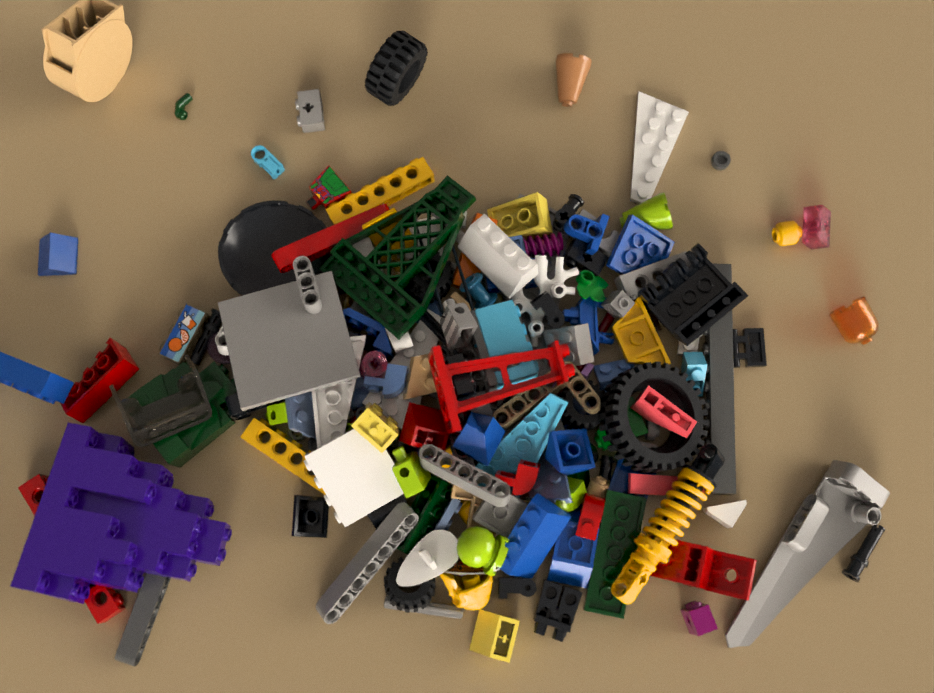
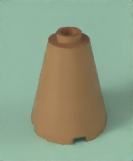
M573 53L557 55L558 101L562 103V106L572 107L573 104L577 103L591 68L592 60L589 57L579 54V58L573 57Z

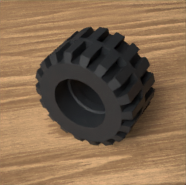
M437 252L429 261L432 272H435L441 258L440 252ZM450 260L446 262L436 286L440 299L447 295L454 278V268L451 267L452 263ZM421 272L405 287L406 290L409 289L408 292L414 295L417 301L418 299L423 301L430 282L423 280L419 276ZM435 291L433 293L430 303H434L435 299L437 300Z
M588 381L600 398L605 393L604 389L601 391L599 384L593 385V381ZM577 384L574 390L582 391L585 385ZM567 387L559 394V397L569 401L561 416L563 426L565 424L568 425L567 429H586L588 431L603 421L598 420V415L604 413V410H599L597 413L590 415L578 413L573 406L574 396ZM594 399L588 400L591 407L597 404V401Z
M400 557L398 558V563L393 561L391 569L387 568L386 576H384L386 596L390 600V604L393 607L396 605L398 610L405 609V612L410 613V610L414 609V612H418V608L421 607L423 610L426 608V603L430 604L436 588L435 578L422 583L421 587L413 593L401 591L396 582L398 571L404 561Z

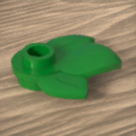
M583 270L579 272V275L576 276L578 294L585 300L590 297L596 302H604L605 295L602 289L607 288L609 284L603 278L594 276L591 271Z

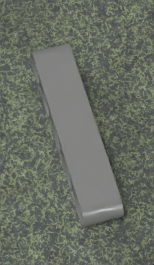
M425 444L420 448L419 461L423 469L496 507H504L508 504L510 487L506 482L434 445ZM428 455L432 456V458L426 459L424 457ZM446 464H447V465H450V467H449V468H444V467H442V465H446ZM461 474H467L468 476H467V477H461L460 475H461ZM485 483L487 486L481 487L478 484ZM502 492V493H504L505 495H504V496H498V495H496V493Z

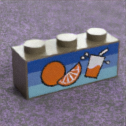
M186 303L179 310L177 321L170 327L166 341H163L160 345L159 355L178 365L183 362L187 363L205 329L204 323H207L210 316L206 312Z

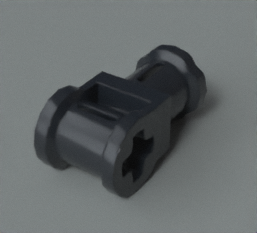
M570 194L568 202L556 212L553 221V227L556 231L564 232L565 222L575 215L579 207L584 205V201L580 196Z

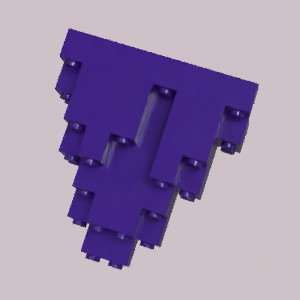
M68 422L10 587L84 604L85 599L90 594V583L137 593L144 581L143 573L191 582V578L195 576L197 571L196 562L220 566L221 561H224L226 556L225 546L226 542L231 538L232 529H230L231 526L226 522L209 519L214 512L213 502L209 498L185 494L180 489L172 488L174 483L173 474L163 465L137 460L134 457V447L124 438L99 433L90 426Z

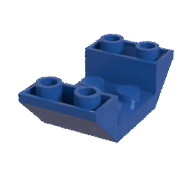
M351 308L343 309L347 328L351 324V328L361 332L363 330L368 332V336L376 337L373 347L375 353L378 354L377 357L385 362L388 360L392 361L394 354L385 327Z
M580 505L575 510L567 512L572 517L555 542L547 580L587 588L593 569L600 525L595 541L576 536L575 533L582 507Z

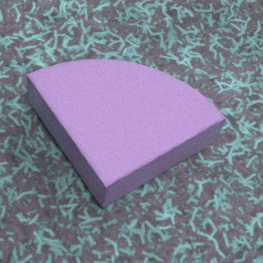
M588 363L580 372L586 380L589 378L594 365Z

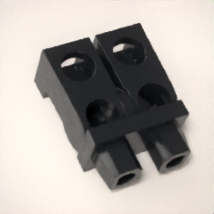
M544 579L533 618L535 621L534 633L544 636L547 625L555 627L552 639L563 642L567 632L571 630L583 592L563 586L562 589V585Z

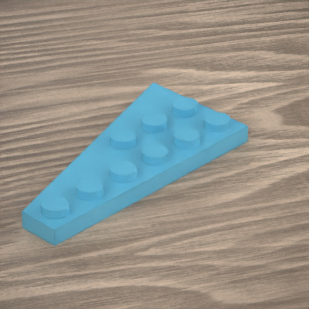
M553 393L547 395L501 440L489 465L485 466L479 462L475 467L495 477L498 470L516 474L521 459L538 463L548 443L549 433L555 430L569 401ZM485 483L478 484L481 487L487 486ZM510 486V493L512 494L513 487Z

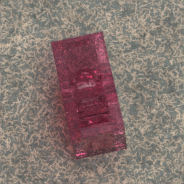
M823 205L809 206L803 209L802 243L811 250L830 247L831 211Z

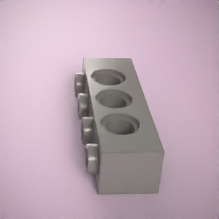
M687 251L618 276L614 279L617 289L623 290L632 300L640 297L638 291L643 287L647 288L646 285L649 282L655 287L660 286L653 279V273L657 276L661 275L671 264H677L676 260L679 258L684 260L688 267L691 266L685 255ZM636 279L640 281L641 288L636 286Z

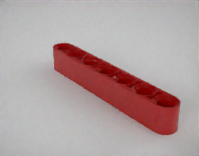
M387 204L376 206L279 248L271 254V257L280 273L288 272L293 269V261L296 257L306 256L311 262L329 254L342 238L346 240L363 231L362 225L390 209Z

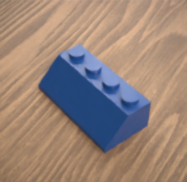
M537 493L531 499L508 537L509 542H505L508 552L502 567L499 569L510 576L532 579L572 516Z

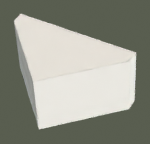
M742 500L702 509L705 514L726 528H732L747 505V501Z

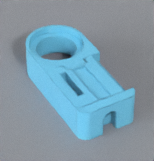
M258 145L251 150V157L260 168H263L273 180L285 171L283 164L264 146ZM258 151L265 152L264 157L261 159L255 158V154Z

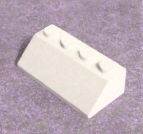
M483 214L469 226L458 245V249L508 299L538 275L537 264L486 214Z

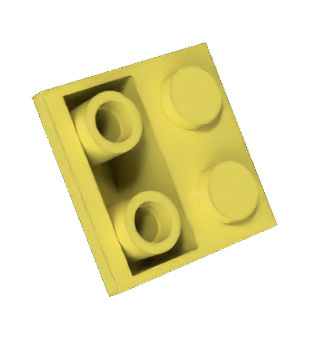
M479 610L469 650L510 663L520 621L486 610Z

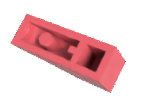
M649 385L639 394L630 407L646 420L685 438L689 436L697 423L696 420Z

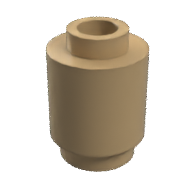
M596 476L590 479L586 491L588 494L605 498L606 489L608 490L610 485L604 477Z

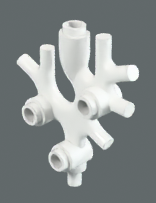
M535 255L533 261L537 264L538 275L533 279L540 290V294L546 291L551 297L561 298L565 294L575 295V287L565 286L564 281L579 275L578 268L564 270V257H556L555 277L550 280L547 278L548 260H546V256ZM559 286L561 287V292L557 294L555 289ZM522 288L512 296L514 305L521 304V314L527 312L530 315V321L527 324L528 336L531 337V345L538 347V337H541V333L544 331L542 319L545 314L540 308L537 310L533 308L530 304L532 300L524 296ZM535 324L539 325V329L537 331L533 330V326Z

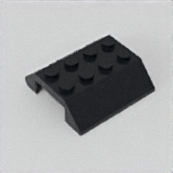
M698 243L691 248V251L685 253L691 266L688 267L685 261L679 258L676 260L677 264H671L661 275L656 277L657 282L662 288L659 292L650 282L646 285L647 288L643 287L638 291L640 298L650 312L674 338L686 346L691 344L748 297L735 281L731 284L707 259L708 252Z

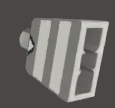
M447 299L443 302L445 311L441 317L440 324L448 349L467 348L478 325L465 303L455 304L454 299Z

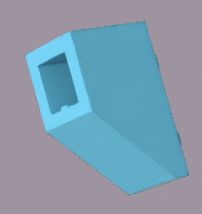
M683 352L681 373L685 372L689 375L686 381L693 380L696 384L692 388L694 390L700 389L701 394L698 397H703L707 362L703 352Z

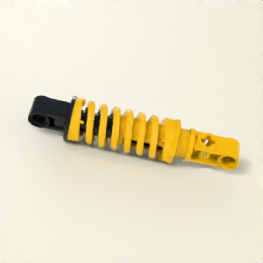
M714 444L703 446L691 466L687 464L682 466L677 476L678 481L672 483L673 490L666 492L667 499L661 500V508L654 510L656 517H650L648 520L650 526H644L642 532L633 540L638 547L634 553L630 554L629 561L623 566L621 573L611 586L612 594L623 604H631L635 601L652 572L656 571V566L659 562H668L672 551L668 548L669 545H678V541L674 538L676 535L683 537L684 532L680 528L682 526L689 528L690 523L686 519L688 517L691 519L696 517L695 513L689 510L690 507L700 510L702 506L695 501L696 498L702 501L707 500V495L701 492V490L704 489V492L710 495L713 489L717 487L713 478L724 464L725 458Z

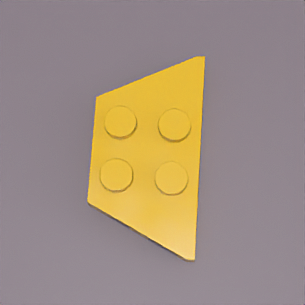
M638 297L635 300L634 306L611 328L628 364H644L647 362H661V365L664 363L671 364L644 303Z

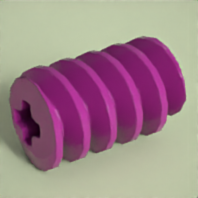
M561 232L557 233V237L554 233H550L549 238L547 234H543L542 239L539 235H535L534 240L531 236H528L527 242L523 237L526 254L529 257L533 254L535 258V255H538V253L541 256H545L546 252L552 257L553 251L556 252L557 256H560V252L563 250Z

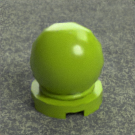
M474 526L462 532L457 540L456 549L459 558L464 564L473 568L483 567L485 574L495 576L496 572L494 570L496 567L501 568L506 558L508 548L505 547V542H509V539L503 535H497L494 538L493 534L486 528Z

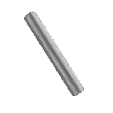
M386 596L384 608L398 610L396 605L393 607L390 604V600ZM430 602V604L426 603V608L422 610L420 607L418 612L414 613L462 619L464 608Z

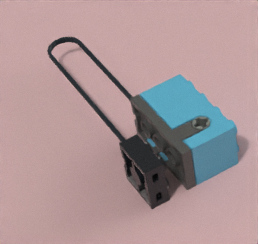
M419 239L420 246H424L422 239ZM453 245L452 252L469 301L470 312L478 325L471 339L476 360L533 350L531 342L526 340V327L524 323H520V309L518 305H514L513 299L474 309ZM428 262L426 265L428 271L432 274L431 267ZM436 287L435 294L441 310V314L443 315L444 309ZM456 349L453 350V356L447 357V364L469 361L468 358L464 359L463 353L457 354ZM537 360L508 365L507 371L510 382L517 384L538 377L539 366ZM494 367L480 370L487 393L503 388L504 383L499 368ZM470 372L452 376L458 401H464L476 395L474 377L470 378Z

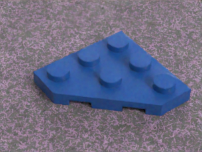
M628 215L606 266L619 274L629 273L668 258L675 242L636 216Z

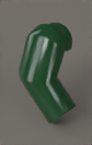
M188 93L175 103L174 114L181 120H185L188 117L185 106L193 100L192 96Z

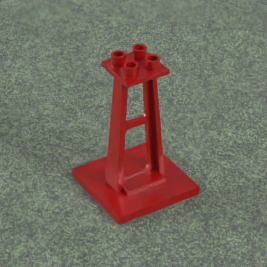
M557 340L543 349L447 365L444 362L441 346L432 347L428 360L447 434L462 430L458 417L459 413L555 381L557 385L569 381L568 378L575 375V369L572 363L564 364L563 358L570 355L568 344L559 345ZM543 358L549 361L551 369L549 374L517 384L510 382L507 371L508 365ZM494 367L500 369L504 383L503 388L464 401L457 400L452 382L453 375Z

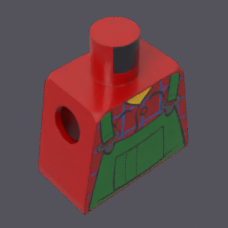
M328 166L309 186L313 197L307 200L306 203L311 210L316 209L320 205L327 209L330 204L342 201L352 192L335 171Z

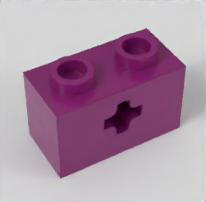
M692 601L685 604L686 608L681 609L690 634L701 636L718 629L708 604H703L701 601Z

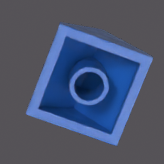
M51 232L39 240L38 275L77 274L78 238Z

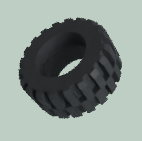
M396 31L391 34V37H388L386 42L381 45L380 50L376 53L373 62L369 66L370 68L366 74L367 78L365 79L367 92L388 106L399 104L414 86L423 70L428 55L426 45L405 31Z

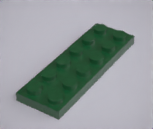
M606 489L605 506L600 522L594 564L583 605L584 611L624 619L627 604H623L612 594L611 586L621 573L623 566L629 561L630 554L634 553L638 547L633 540L641 532L647 498Z

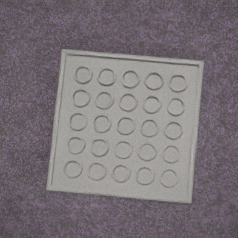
M332 271L315 275L323 306L321 311L316 314H310L306 311L301 300L297 281L218 302L242 411L361 377ZM311 300L309 304L314 303L316 300Z

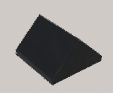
M294 495L292 536L327 538L329 506L324 497Z

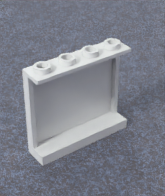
M354 428L316 450L305 454L304 464L308 471L312 470L316 477L313 479L319 489L323 488L326 493L324 495L325 501L328 506L332 505L336 511L334 516L339 524L343 523L345 527L404 494L392 471L395 462L387 448L381 453Z

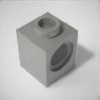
M623 290L612 291L601 306L613 318H620L627 314L635 302Z

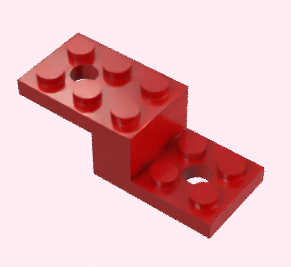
M677 540V546L670 544L668 547L672 551L669 562L666 564L659 562L656 566V571L650 575L689 587L749 601L757 560ZM729 570L736 571L737 576L733 581L727 579V572Z

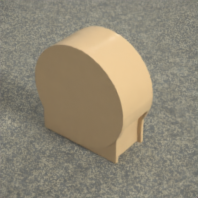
M79 0L42 28L45 43L43 66L45 74L51 83L87 102L102 100L115 89L127 70L132 53V35L129 27L125 24L122 4L116 5L108 0Z

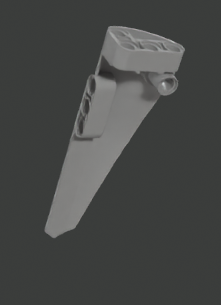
M833 460L815 492L804 499L751 589L749 601H744L725 633L727 646L729 648L750 646L802 588L867 524L876 525L880 522L881 511L879 509H882L890 492L855 464Z

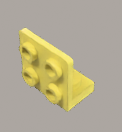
M368 402L365 410L353 422L351 427L383 453L399 435L398 422L391 416L387 418L382 413L383 409L378 404L374 403L372 405Z

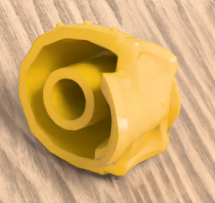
M447 573L439 575L448 589L449 596L452 597V603L457 608L472 611L481 610L489 602L493 576L481 574L464 575L461 577Z

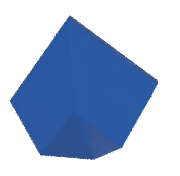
M470 412L452 447L488 466L506 431L493 416Z
M587 430L551 431L549 433L545 459L558 472L566 476L595 468Z

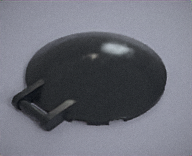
M278 200L264 201L243 209L234 219H231L223 230L218 246V259L221 271L229 285L241 296L297 281L294 269L280 273L271 254L279 248L327 227L322 220L313 215L312 211L301 205L296 206L289 204L287 201ZM331 253L311 261L315 275L323 273L319 268L332 256Z

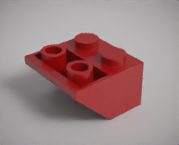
M409 402L399 441L420 448L425 444H431L445 451L449 434H447L441 410Z

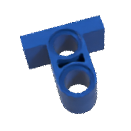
M576 214L565 222L564 231L569 236L588 243L585 253L593 255L599 249L610 216L601 214L596 221ZM571 222H575L578 229H574L571 226ZM589 229L595 232V236L590 235Z

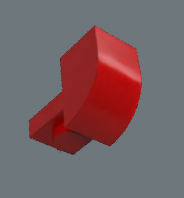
M521 459L516 474L498 470L495 477L506 482L509 487H513L512 495H523L533 488L541 464Z
M585 493L575 533L576 536L596 540L605 506V498Z

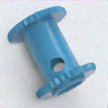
M481 273L472 274L465 279L469 293L477 302L474 306L475 309L493 305L497 299L495 292L488 293L480 281L483 278ZM461 283L459 288L462 292L465 291L463 283Z

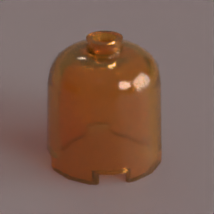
M863 296L853 300V304L849 305V307L845 308L843 305L829 314L843 339L850 344L861 343L865 345L873 340L872 336L879 330V323L868 301Z

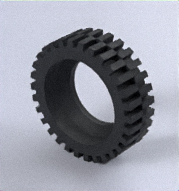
M647 362L621 372L610 381L611 384H608L604 389L607 392L603 393L600 399L605 401L601 403L600 410H604V413L598 415V420H603L604 423L599 426V430H605L606 436H603L602 439L604 442L610 441L611 445L607 447L610 452L616 450L617 453L614 457L617 460L624 459L622 464L626 467L632 465L631 469L634 471L641 470L642 473H657L682 467L694 459L692 456L698 455L700 452L698 447H702L705 443L700 438L707 437L708 431L703 430V427L708 426L709 420H703V416L708 415L707 409L702 410L701 405L706 403L704 399L699 400L698 395L701 394L700 389L694 390L692 387L696 383L693 380L686 381L689 375L685 372L678 374L680 369L676 366L670 368L671 364L668 363L661 365V362ZM649 385L696 420L697 423L687 438L671 431L668 439L661 446L646 448L635 437L628 421L627 408L630 396L637 391H643Z

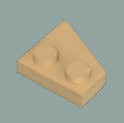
M429 354L411 357L410 371L406 379L408 385L406 393L403 394V400L436 392L428 360Z

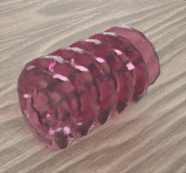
M379 351L367 353L360 363V376L365 379V376L380 378L388 365L385 355Z

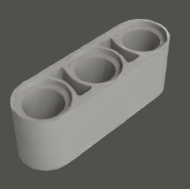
M298 256L293 261V269L301 300L308 313L316 314L321 311L323 306L314 270L308 257ZM311 300H316L314 303L309 304Z

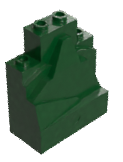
M214 361L199 373L193 364L188 365L186 362H183L167 374H160L121 402V404L166 462L181 468L236 423L230 418L225 398L237 393L234 378H229L227 375L229 371L222 363L219 365Z

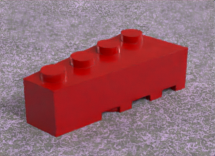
M109 338L106 342L108 346L103 352L99 351L95 356L97 360L92 367H87L84 370L82 380L74 383L64 404L60 403L66 415L81 423L90 418L139 370L128 350L112 338Z

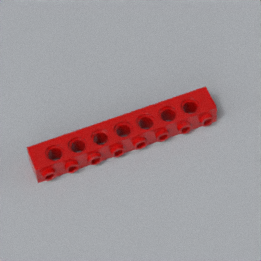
M38 474L18 487L34 516L49 477L47 475ZM90 583V594L84 602L97 624L107 622L126 609L123 605V597L116 593L114 588L96 584L93 586ZM103 592L107 596L106 601L104 603L100 599V596Z

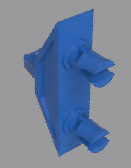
M581 297L575 307H571L570 310L563 309L562 313L565 321L570 322V325L588 323L594 356L599 352V343L613 344L614 339H611L614 333L598 331L597 308H603L601 306L603 302H596L590 297L585 300Z

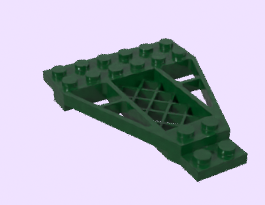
M447 175L434 190L426 193L418 202L346 240L342 238L330 251L332 256L319 269L323 273L332 271L335 284L400 340L426 312L465 219L464 213L476 201V198ZM427 213V220L418 221V217L421 214ZM399 221L387 235L380 231ZM440 224V231L431 232V225ZM427 226V233L418 234V227ZM414 227L413 235H405V231L408 228ZM372 234H379L383 240L367 257L363 256L353 247L355 243ZM436 237L435 240L431 243V238ZM427 238V246L418 247V239ZM414 240V247L405 248V241ZM400 241V249L392 250V245ZM446 244L434 274H431L424 267ZM414 252V260L405 261V253ZM400 254V262H391V255ZM382 256H387V263L378 264V260ZM400 267V274L391 275V268ZM387 268V275H385L380 269ZM419 272H424L432 280L422 303L419 304L404 291V288Z

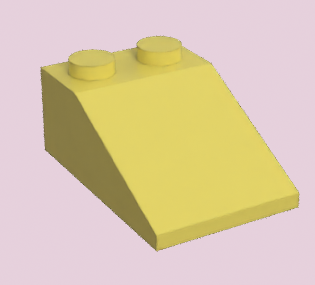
M538 192L487 209L488 217L498 220L497 226L508 237L522 235L526 241L528 236L534 239L535 235H539L541 238L543 234L550 235V233H553L547 199Z

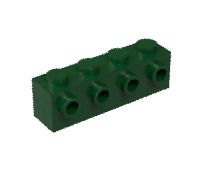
M431 474L427 486L418 493L411 506L412 510L418 515V522L397 547L398 550L408 555L422 538L435 529L451 499L452 485Z

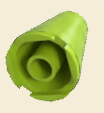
M659 193L623 212V217L619 218L621 227L623 228L628 215H634L656 230L672 229L673 223L665 193Z

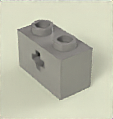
M319 89L297 92L298 99H295V105L300 113L297 116L298 127H302L304 133L324 131L323 105Z

